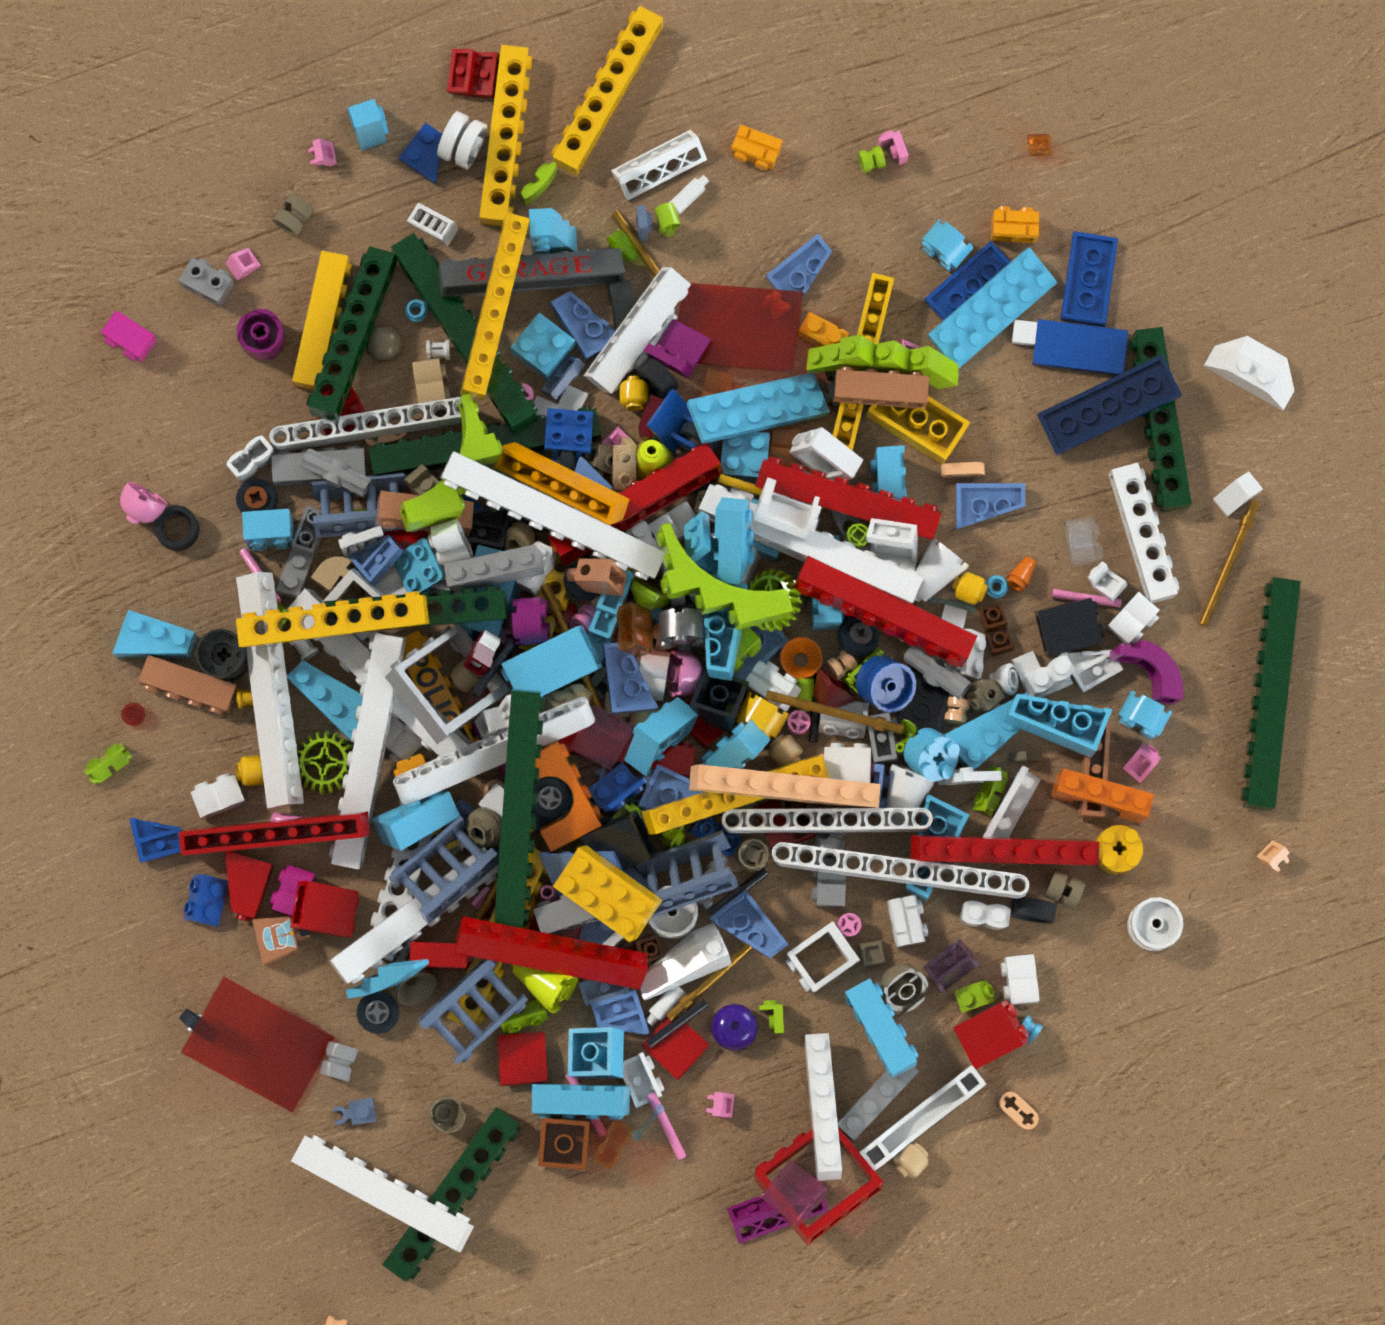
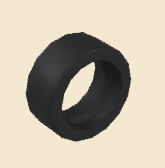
M173 505L166 507L154 522L156 537L169 550H186L198 539L200 531L199 522L192 511L184 506ZM173 515L184 516L190 523V532L181 541L168 539L163 531L165 521Z
M1028 897L1013 898L1010 916L1030 922L1052 924L1055 921L1057 904Z

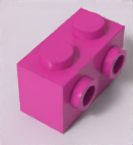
M117 310L101 331L105 338L104 343L113 349L116 347L123 350L122 354L133 362L136 359L142 363L157 342L154 334Z

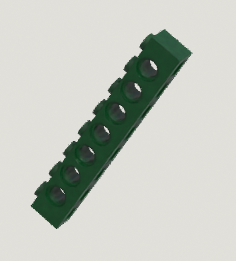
M369 246L367 253L362 255L360 261L361 269L359 274L356 273L353 278L354 287L352 292L346 296V308L344 313H340L338 317V329L331 336L330 350L323 356L322 371L317 373L314 382L315 389L307 398V406L311 416L338 422L398 264L395 253ZM372 272H378L377 275L370 276ZM364 292H371L369 295H362ZM358 311L363 312L361 315H354ZM350 331L356 332L355 334L350 336L346 335ZM342 351H348L346 355H339ZM335 371L341 372L336 376L331 375ZM327 391H332V392H333V393H332L331 395H329V396H324V395H323V394H324L325 392H327Z
M1163 327L1135 330L1132 338H1130L1131 351H1135L1136 360L1133 361V367L1163 354L1169 367ZM1143 350H1151L1154 357H1146ZM1174 400L1142 415V417L1146 418L1147 426H1144L1146 440L1149 439L1150 442L1148 459L1150 462L1153 461L1154 470L1151 471L1152 482L1157 485L1158 491L1155 492V502L1157 506H1160L1161 512L1188 509L1192 504ZM1154 416H1162L1165 420V423L1158 424L1155 421ZM1158 438H1166L1168 446L1160 445ZM1163 459L1169 460L1172 463V468H1165L1161 461ZM1170 481L1174 483L1176 490H1168L1165 482Z
M500 586L486 587V592H477V588L463 589V594H454L453 590L439 591L440 596H430V592L419 593V595L426 596L429 624L403 628L509 619L507 592L500 590ZM405 594L396 595V598L405 597ZM382 596L372 597L373 601L382 600ZM360 598L346 600H349L350 604L359 603L358 599ZM481 598H486L488 601V608L484 611H480L477 608V602ZM337 600L323 601V603H326V607L335 606V602H337ZM457 600H462L465 603V609L461 613H457L454 610V603ZM434 602H439L442 607L438 615H433L430 610ZM405 604L398 606L397 614L400 617L407 614V606ZM377 607L374 610V617L380 620L384 616V609ZM357 609L352 611L350 615L352 622L356 623L361 619V613ZM334 612L330 613L327 617L328 624L333 626L337 623V615Z
M496 1107L428 1202L435 1205L436 1201L449 1207L448 1213L456 1216L457 1212L461 1214L464 1210L461 1207L466 1199L471 1201L477 1193L478 1189L475 1188L480 1179L485 1181L492 1172V1169L489 1168L494 1160L499 1162L507 1151L503 1148L508 1140L513 1142L520 1133L518 1129L520 1124ZM493 1130H500L503 1135L501 1142L497 1144L492 1143L489 1139V1135ZM480 1149H485L488 1152V1160L485 1163H479L475 1159V1154ZM465 1169H471L474 1172V1179L470 1183H465L461 1179V1173ZM452 1188L460 1192V1198L455 1203L447 1199V1193ZM411 1226L382 1264L405 1282L409 1278L411 1280L415 1279L421 1270L418 1265L423 1258L425 1260L430 1258L435 1251L433 1245L436 1242L432 1237L428 1242L421 1241L418 1235L419 1230ZM408 1248H414L417 1251V1258L413 1262L407 1261L404 1257V1253Z

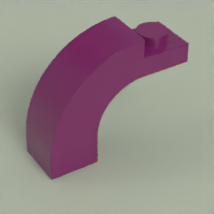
M1140 640L1133 645L1119 644L1118 647L1110 651V661L1135 664L1148 674L1152 684V700L1169 705H1174L1183 700V682L1180 671L1174 660L1162 648L1151 642Z

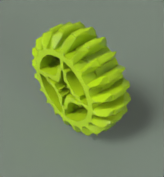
M771 569L770 572L762 571V577L755 575V582L748 581L751 586L749 590L752 591L780 590V584H782L783 588L787 589L793 612L789 617L758 624L755 627L762 631L774 632L775 629L778 631L782 630L783 625L790 626V619L797 620L794 614L795 612H801L797 606L803 603V601L799 598L801 593L793 588L796 582L793 576L786 574L782 570Z
M325 731L324 738L321 737L320 732H316V740H313L308 735L307 739L310 743L307 745L301 741L300 745L304 750L297 749V755L301 756L298 758L300 772H302L300 778L301 780L306 778L303 782L305 788L312 784L311 792L313 793L320 787V794H324L325 787H328L329 793L333 794V786L336 785L339 790L343 789L340 782L344 779L345 774L348 775L350 766L347 765L348 752L353 747L351 745L343 747L347 742L345 738L337 742L339 739L337 733L330 739L329 731ZM323 745L318 756L307 758L314 748ZM330 745L342 752L344 760L331 757ZM325 756H327V760L332 763L326 764L323 770L322 765L318 763L324 761ZM306 765L319 769L320 780H316L308 774ZM339 767L342 768L335 778L327 781L331 770L339 769Z

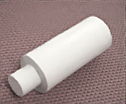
M702 175L699 179L694 178L670 201L674 203L677 214L680 215L706 190L704 186L709 182L707 177Z
M679 986L665 992L649 1009L651 1014L646 1021L651 1026L658 1020L662 1022L666 1014L679 1003L678 1000L686 995V993Z

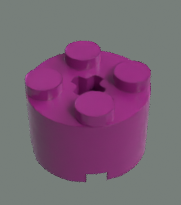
M255 309L243 315L238 322L237 337L243 351L249 357L256 360H272L282 351L286 340L285 331L280 320L273 312L266 309ZM262 332H265L264 336L258 338L257 334L261 335Z
M542 597L513 599L512 607L516 606L517 612L512 613L514 639H517L516 646L542 644L548 641L549 636H551L550 622H546L547 613H549L548 599L543 600Z

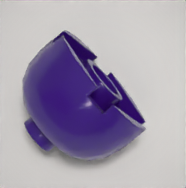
M725 1005L716 1012L712 1019V1036L717 1044L726 1050H743L751 1045L757 1036L758 1023L756 1016L744 1005Z

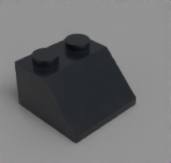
M705 667L689 707L708 725L732 733L731 731L734 729L738 719V713L748 693L749 681L734 676L732 681L711 678L708 676L707 667Z

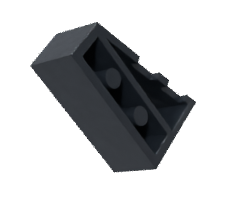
M490 507L483 508L482 510H473L472 529L469 536H466L472 551H476L478 545L504 551L506 532L511 518L507 515L508 510L502 507L499 510L490 509Z

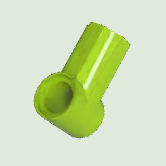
M669 202L661 204L654 209L657 216L658 232L666 237L673 236L675 230L681 225L674 203Z

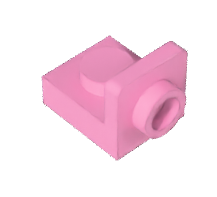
M887 131L881 134L877 145H880L881 148L889 146L893 159H897L898 165L907 163L909 155L900 131Z
M1142 743L1135 754L1124 765L1123 769L1141 783L1158 764L1161 757L1153 746L1149 744L1146 746Z

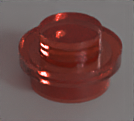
M129 703L123 708L121 716L127 725L137 726L144 721L145 710L138 703Z

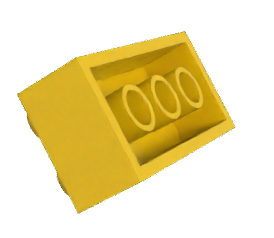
M929 396L926 409L871 405L866 415V418L941 465L945 464L970 424L968 420Z
M587 845L578 847L553 885L555 889L629 942L638 938L662 902L661 898Z

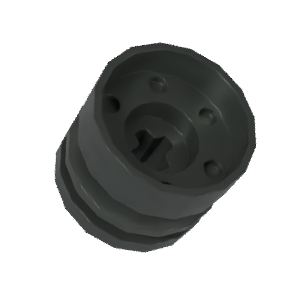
M222 628L214 629L204 634L199 640L195 651L196 660L201 670L208 675L224 681H230L243 676L248 670L246 647H239L238 635ZM230 653L231 656L226 658V660L222 658V654Z

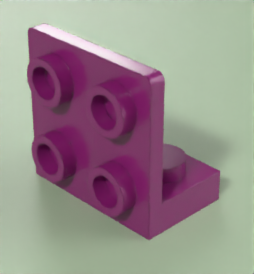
M672 319L657 345L653 346L648 343L644 352L649 358L655 359L663 366L688 379L711 340L705 335Z

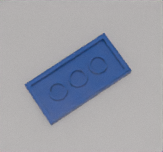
M1073 231L1060 320L1105 327L1118 238Z
M990 241L924 299V302L943 321L1011 261Z
M1038 319L1032 365L1117 376L1124 373L1128 330Z

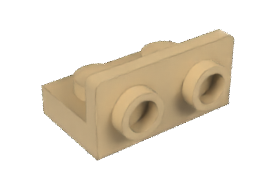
M631 437L622 438L621 445L613 446L612 487L615 491L626 490L636 482L637 445Z

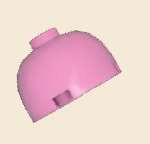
M129 481L124 486L120 495V506L127 514L126 519L137 525L139 522H154L163 513L168 503L155 492L154 495L148 492V488Z
M671 651L670 653L673 655L669 660L666 682L670 681L671 689H667V692L672 697L690 696L695 693L704 667H702L697 656L691 652Z

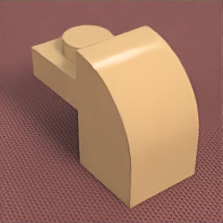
M345 557L328 558L319 565L311 579L328 593H331L353 567V563ZM354 582V583L351 585L353 588H355L356 590H358L360 593H362L363 590H364V589H363L359 584H357L356 582Z

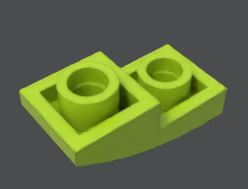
M555 162L541 165L535 173L537 182H530L523 187L521 199L526 206L536 200L553 181L557 173Z

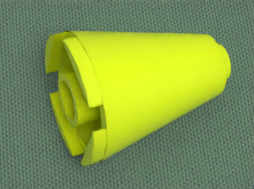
M647 440L637 445V481L645 479L653 471L664 468L674 460L672 452L663 443L656 440Z
M512 965L513 974L552 1014L562 1008L559 1004L564 999L566 1001L569 1000L578 984L579 979L577 977Z

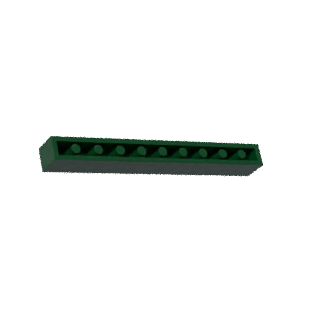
M412 233L392 245L391 250L395 253L398 264L467 365L477 328L475 323L477 319L471 309L466 310L463 306L465 302L462 296H441L438 276L439 262L434 255L430 257L427 252L428 246L423 238L418 239L415 233ZM497 349L486 394L513 434H516L537 421L536 412L538 409L531 399L527 400L524 396L526 392L519 381L515 382L513 380L511 368L507 363L503 364L499 359L501 354Z
M579 408L578 411L593 412L591 442L600 441L601 432L596 408ZM536 415L537 421L516 434L512 433L507 424L491 423L487 425V434L494 433L496 440H499L502 446L516 442L534 452L543 451L545 447L546 415ZM452 430L445 431L441 436L436 437L429 434L420 436L418 440L413 441L406 438L397 440L396 444L387 445L385 442L374 444L373 448H369L373 475L404 473L406 475L412 473L421 464L428 471L445 468L452 452L460 454L462 432L455 433Z
M1273 577L1264 587V597H1267L1266 606L1263 605L1261 619H1264V628L1260 629L1259 642H1262L1261 651L1258 650L1256 656L1259 672L1255 673L1253 683L1257 690L1256 696H1253L1251 701V709L1254 710L1253 719H1250L1248 732L1252 734L1251 741H1248L1246 745V755H1249V760L1243 770V778H1246V787H1242L1240 797L1241 801H1244L1243 807L1272 811L1276 807L1301 581Z
M512 689L494 923L523 928L524 924L529 922V910L525 909L526 900H530L531 886H527V877H532L533 863L529 862V853H534L535 839H530L531 829L535 830L536 815H532L533 806H537L538 792H534V782H539L540 768H536V758L541 759L542 744H537L538 735L543 734V721L539 720L540 711H544L545 697H541V691Z

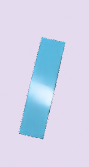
M628 570L624 571L627 576L622 597L601 594L596 606L597 610L588 630L589 639L602 665L604 662L603 644L612 642L635 576L634 572Z
M429 960L392 962L378 967L377 974L362 978L361 985L346 989L347 998L367 996L398 985L429 964Z

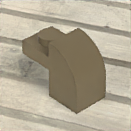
M422 464L404 479V482L414 495H422L439 483Z

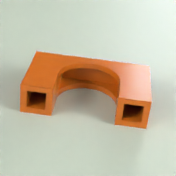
M558 740L543 746L541 749V759L536 758V768H540L539 779L549 776L560 778L569 785L573 793V803L570 809L561 817L540 827V833L551 852L600 827V819L603 818L598 806L593 807L589 800L592 795L587 785H581L578 779L581 777L577 766L569 763L567 757L570 754L565 744L560 745Z
M1063 768L1055 777L1050 798L1073 804L1075 801H1087L1104 805L1119 811L1117 816L1119 818L1141 823L1149 817L1154 794Z

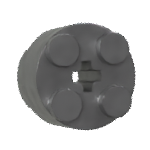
M682 608V612L675 613V609H669L659 613V648L670 649L674 647L678 648V651L690 652L692 647L705 646L704 615H702L701 610Z

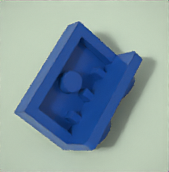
M195 874L189 884L190 896L184 906V920L219 927L228 888V880L204 874Z

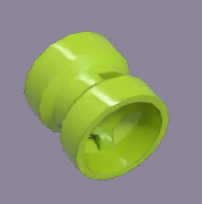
M880 145L873 147L870 151H858V160L863 173L871 172L873 168L881 169L886 167L884 153Z
M858 523L852 525L845 535V541L854 544L856 549H862L867 544L868 528Z

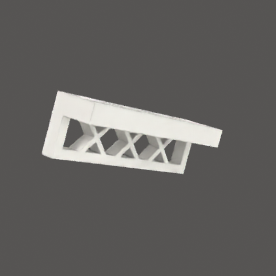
M689 130L611 170V172L620 184L625 198L630 200L706 161L707 158L698 136ZM696 147L699 156L692 160L686 159L688 151ZM672 159L679 160L675 169H666L668 161ZM650 170H659L657 178L653 180L646 179ZM633 179L639 180L637 188L629 192L625 183Z
M1022 766L1019 769L982 837L1010 836L1041 780L1029 773V768Z

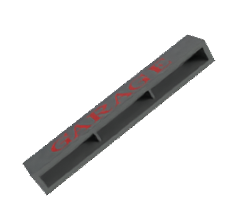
M606 247L602 250L592 251L590 249H583L579 252L560 251L553 254L540 252L527 256L521 254L512 292L606 285L608 282L623 281L625 271L621 248ZM495 256L488 259L469 258L462 261L449 259L440 262L438 276L441 296L455 297L485 294Z

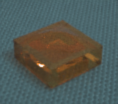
M1027 134L1028 155L1051 156L1050 134Z

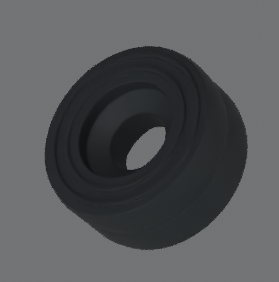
M650 358L637 371L640 379L648 383L649 390L663 400L671 389L676 391L679 387L672 374L655 359Z

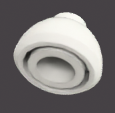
M1012 663L1004 664L995 673L990 674L989 678L1000 684L1003 694L1014 695L1017 692L1019 675Z

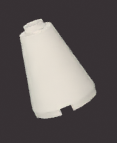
M935 538L930 540L916 569L920 577L924 578L915 597V600L918 602L921 599L926 602L969 567L965 562L961 565L963 560L939 542L936 545L938 540Z
M893 763L889 774L886 808H919L935 781H929L910 768ZM896 814L891 817L894 825L901 826L904 824V819L901 815Z

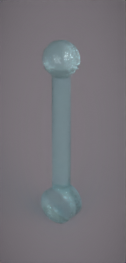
M935 595L928 599L931 604L938 602L965 608L968 612L975 610V605L937 598Z
M658 1104L655 1108L656 1111L643 1126L633 1132L634 1140H640L645 1129L659 1113L664 1112L665 1107L662 1104Z

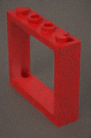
M839 1127L838 1133L841 1147L869 1181L809 1227L805 1225L768 1179L767 1175L813 1142V1131L811 1130L807 1134H799L793 1140L792 1145L788 1148L785 1146L780 1148L774 1154L775 1157L769 1162L763 1161L755 1168L754 1180L807 1246L883 1189L884 1182Z

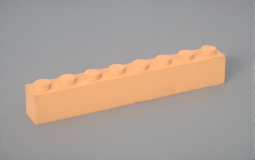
M700 764L691 766L689 790L853 808H879L880 784Z

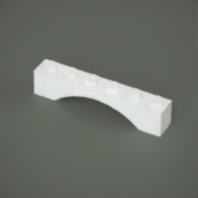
M972 1065L967 1067L865 1146L859 1153L872 1169L876 1171L919 1135L986 1085L985 1081Z

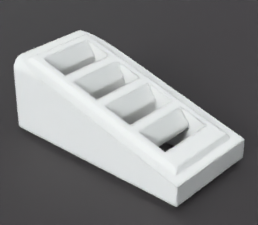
M420 203L416 205L406 221L446 246H449L459 230L454 221ZM425 212L426 214L421 222H417L422 213ZM433 217L428 227H426V224L428 223L430 218ZM441 222V224L435 232L434 229L436 228L437 224Z

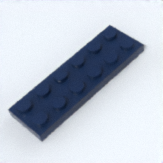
M1163 354L1050 407L1038 413L1037 416L1056 456L1172 402L1182 397V394Z

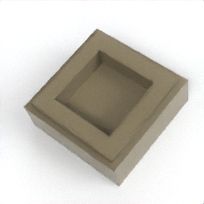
M882 940L858 944L863 968L886 963Z

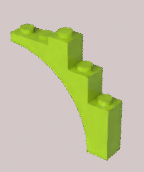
M861 335L840 338V343L808 349L806 371L811 374L836 371L837 369L841 370L842 367H852L857 371L876 369L882 373L895 370L905 375H910L911 372H920L924 376H929V385L937 389L958 386L959 364L930 346L909 350L895 340L874 344Z
M471 394L461 395L458 403L462 420L460 455L483 466L497 463L502 453L501 442L496 440L494 433L486 435L485 424L478 417L479 408L477 402L472 400ZM442 479L435 487L424 494L402 502L399 511L406 531L460 518L463 509H465L464 500L461 495L465 494L466 490L459 487L456 490L449 488L443 484L445 480Z
M671 523L660 526L656 539L659 547H663L665 554L663 555L664 566L666 569H669L662 577L661 588L664 594L667 593L669 600L696 593L694 595L695 605L697 609H701L702 615L729 608L728 618L730 623L734 624L736 630L786 618L793 612L787 589L752 591L734 587L715 579L701 569L686 554L676 538Z

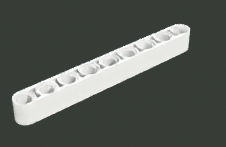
M460 397L344 415L339 417L337 423L320 419L277 426L271 430L269 438L276 451H296L391 434L462 424L461 415L458 412ZM438 410H445L447 412L443 417L435 416ZM417 413L424 415L420 421H415L412 417ZM399 417L401 421L398 424L392 425L389 423L392 418ZM370 421L378 422L375 428L367 427ZM347 425H355V429L352 432L344 431ZM325 428L333 430L328 436L321 435L322 430ZM302 432L310 433L307 439L301 440L298 438ZM282 435L287 437L286 441L283 443L275 442L278 436Z
M579 697L539 714V720L543 721V734L538 735L537 744H542L543 747L591 726L595 722V717L588 699ZM509 728L397 776L393 780V784L403 804L414 803L506 763Z
M925 808L731 809L723 814L722 827L728 833L923 832L930 827L933 817L931 812ZM919 814L926 816L927 824L923 826L918 825L915 822V816ZM757 815L761 817L763 823L758 827L752 826L749 823V819L752 816ZM781 815L786 819V824L778 827L773 823V818ZM805 815L809 818L810 823L804 827L800 826L796 821L797 817ZM823 815H829L833 819V824L824 826L821 824L820 818ZM853 815L857 819V823L854 826H848L844 822V817ZM870 815H877L881 822L877 826H872L868 823L867 818ZM893 815H901L904 819V824L901 826L894 825L891 821ZM736 816L739 823L735 827H730L725 822L726 818Z

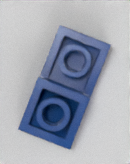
M710 817L694 821L688 830L690 834L698 839L723 831L731 848L723 850L722 854L729 858L742 840V837L738 834L725 831L721 824Z

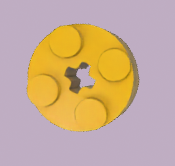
M748 692L736 722L738 724L742 722L745 725L752 719L770 741L772 738L776 739L789 713L784 711L781 714L782 711L779 710V707L757 695L753 699L754 695Z
M1124 825L1111 826L1100 833L1095 840L1099 842L1098 866L1109 874L1119 875L1126 873L1134 868L1142 858V840L1137 831ZM1117 845L1119 848H1122V852L1119 855L1117 851H1113V848Z

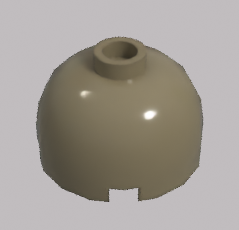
M894 965L887 969L880 980V988L883 992L882 998L886 1004H890L893 1011L904 1010L909 1012L917 1008L926 997L924 993L926 987L928 988L927 979L912 965Z

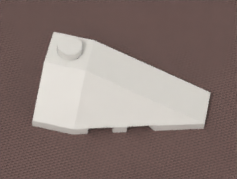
M714 922L689 933L664 954L665 957L658 959L647 970L640 991L645 1001L731 965L729 953Z

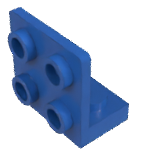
M621 762L588 789L592 795L591 800L598 806L601 813L606 811L612 813L626 804L624 801L626 797L630 799L644 790L642 785L647 781L645 778L637 780L627 766Z

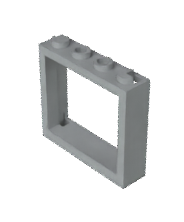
M460 624L452 629L450 626H447L438 634L439 638L435 640L434 637H431L422 644L424 648L421 650L415 648L406 655L407 659L402 662L399 659L390 666L392 670L385 676L436 744L445 740L511 691L496 672L487 685L491 693L448 724H445L405 673L406 669L449 640L452 641L466 659L474 642ZM472 661V664L474 666L481 667L480 664L476 663L475 661Z

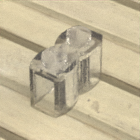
M1093 516L1066 520L1063 525L1071 568L1099 564L1100 558H1103V548L1101 544H1098L1096 537L1100 534L1098 522H1094Z

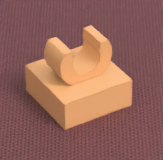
M1272 840L1256 857L1261 863L1279 872L1278 864L1281 861L1288 863L1287 855L1290 852L1285 846Z

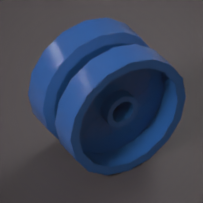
M877 655L868 659L861 666L856 678V687L858 694L867 703L884 712H897L904 709L911 702L916 691V679L908 666L886 655Z

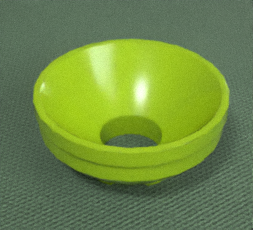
M633 579L630 586L634 601L639 605L654 611L655 609L667 606L668 602H670L667 594L643 581Z

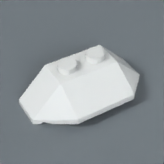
M1249 336L1214 346L1204 364L1205 368L1282 411L1294 393L1287 358Z

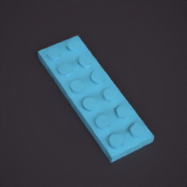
M1028 247L929 332L927 337L941 354L959 364L960 368L1050 290L1057 281L1031 248Z
M814 373L690 399L687 402V407L702 444L828 416L830 412Z

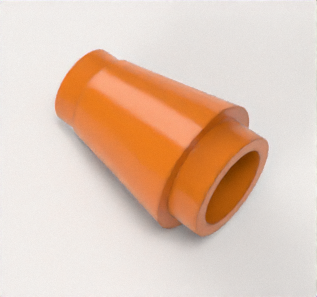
M1025 556L1007 575L1008 580L1006 582L1008 586L1019 592L1027 588L1036 561Z

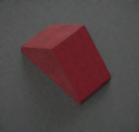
M822 669L818 671L813 696L819 704L836 708L853 703L856 700L845 683Z

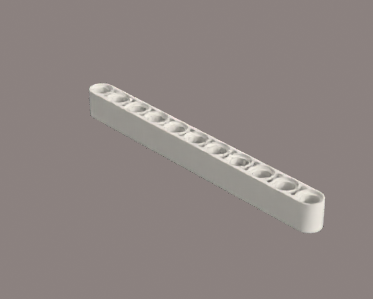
M786 842L776 844L772 850L774 862L781 867L1016 899L1024 897L1029 889L1028 879L1024 875ZM781 849H786L790 853L789 857L785 860H780L776 856L777 852ZM802 853H811L813 855L812 861L809 863L800 861ZM826 856H834L837 860L833 866H826L823 863ZM857 859L860 862L859 867L854 870L849 869L846 865L848 860ZM874 862H880L883 865V870L875 873L871 871L870 865ZM897 865H903L906 867L907 872L903 876H898L894 873V868ZM919 869H928L931 873L927 879L919 878L917 875ZM949 871L954 875V879L951 882H944L940 877L941 874ZM972 874L977 877L978 882L970 886L965 883L964 878ZM991 878H998L1001 881V886L993 889L988 885V881ZM1021 881L1024 883L1025 889L1021 892H1016L1012 889V883Z

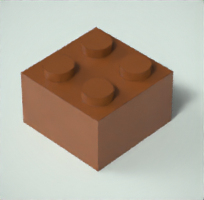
M542 1118L538 1166L586 1170L590 1122Z

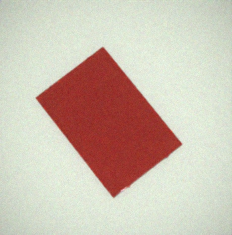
M690 283L691 285L687 289L688 294L680 304L678 322L705 335L711 340L697 364L792 372L804 295L802 291Z
M223 976L192 1033L189 1035L181 1053L293 1113L324 1055H326L328 1042H332L334 1037Z

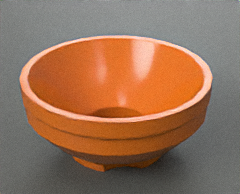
M807 637L793 638L782 648L780 654L781 666L793 678H809L816 674L821 667L822 651L812 639ZM797 654H804L807 657L808 662L805 666L799 667L794 663V657Z

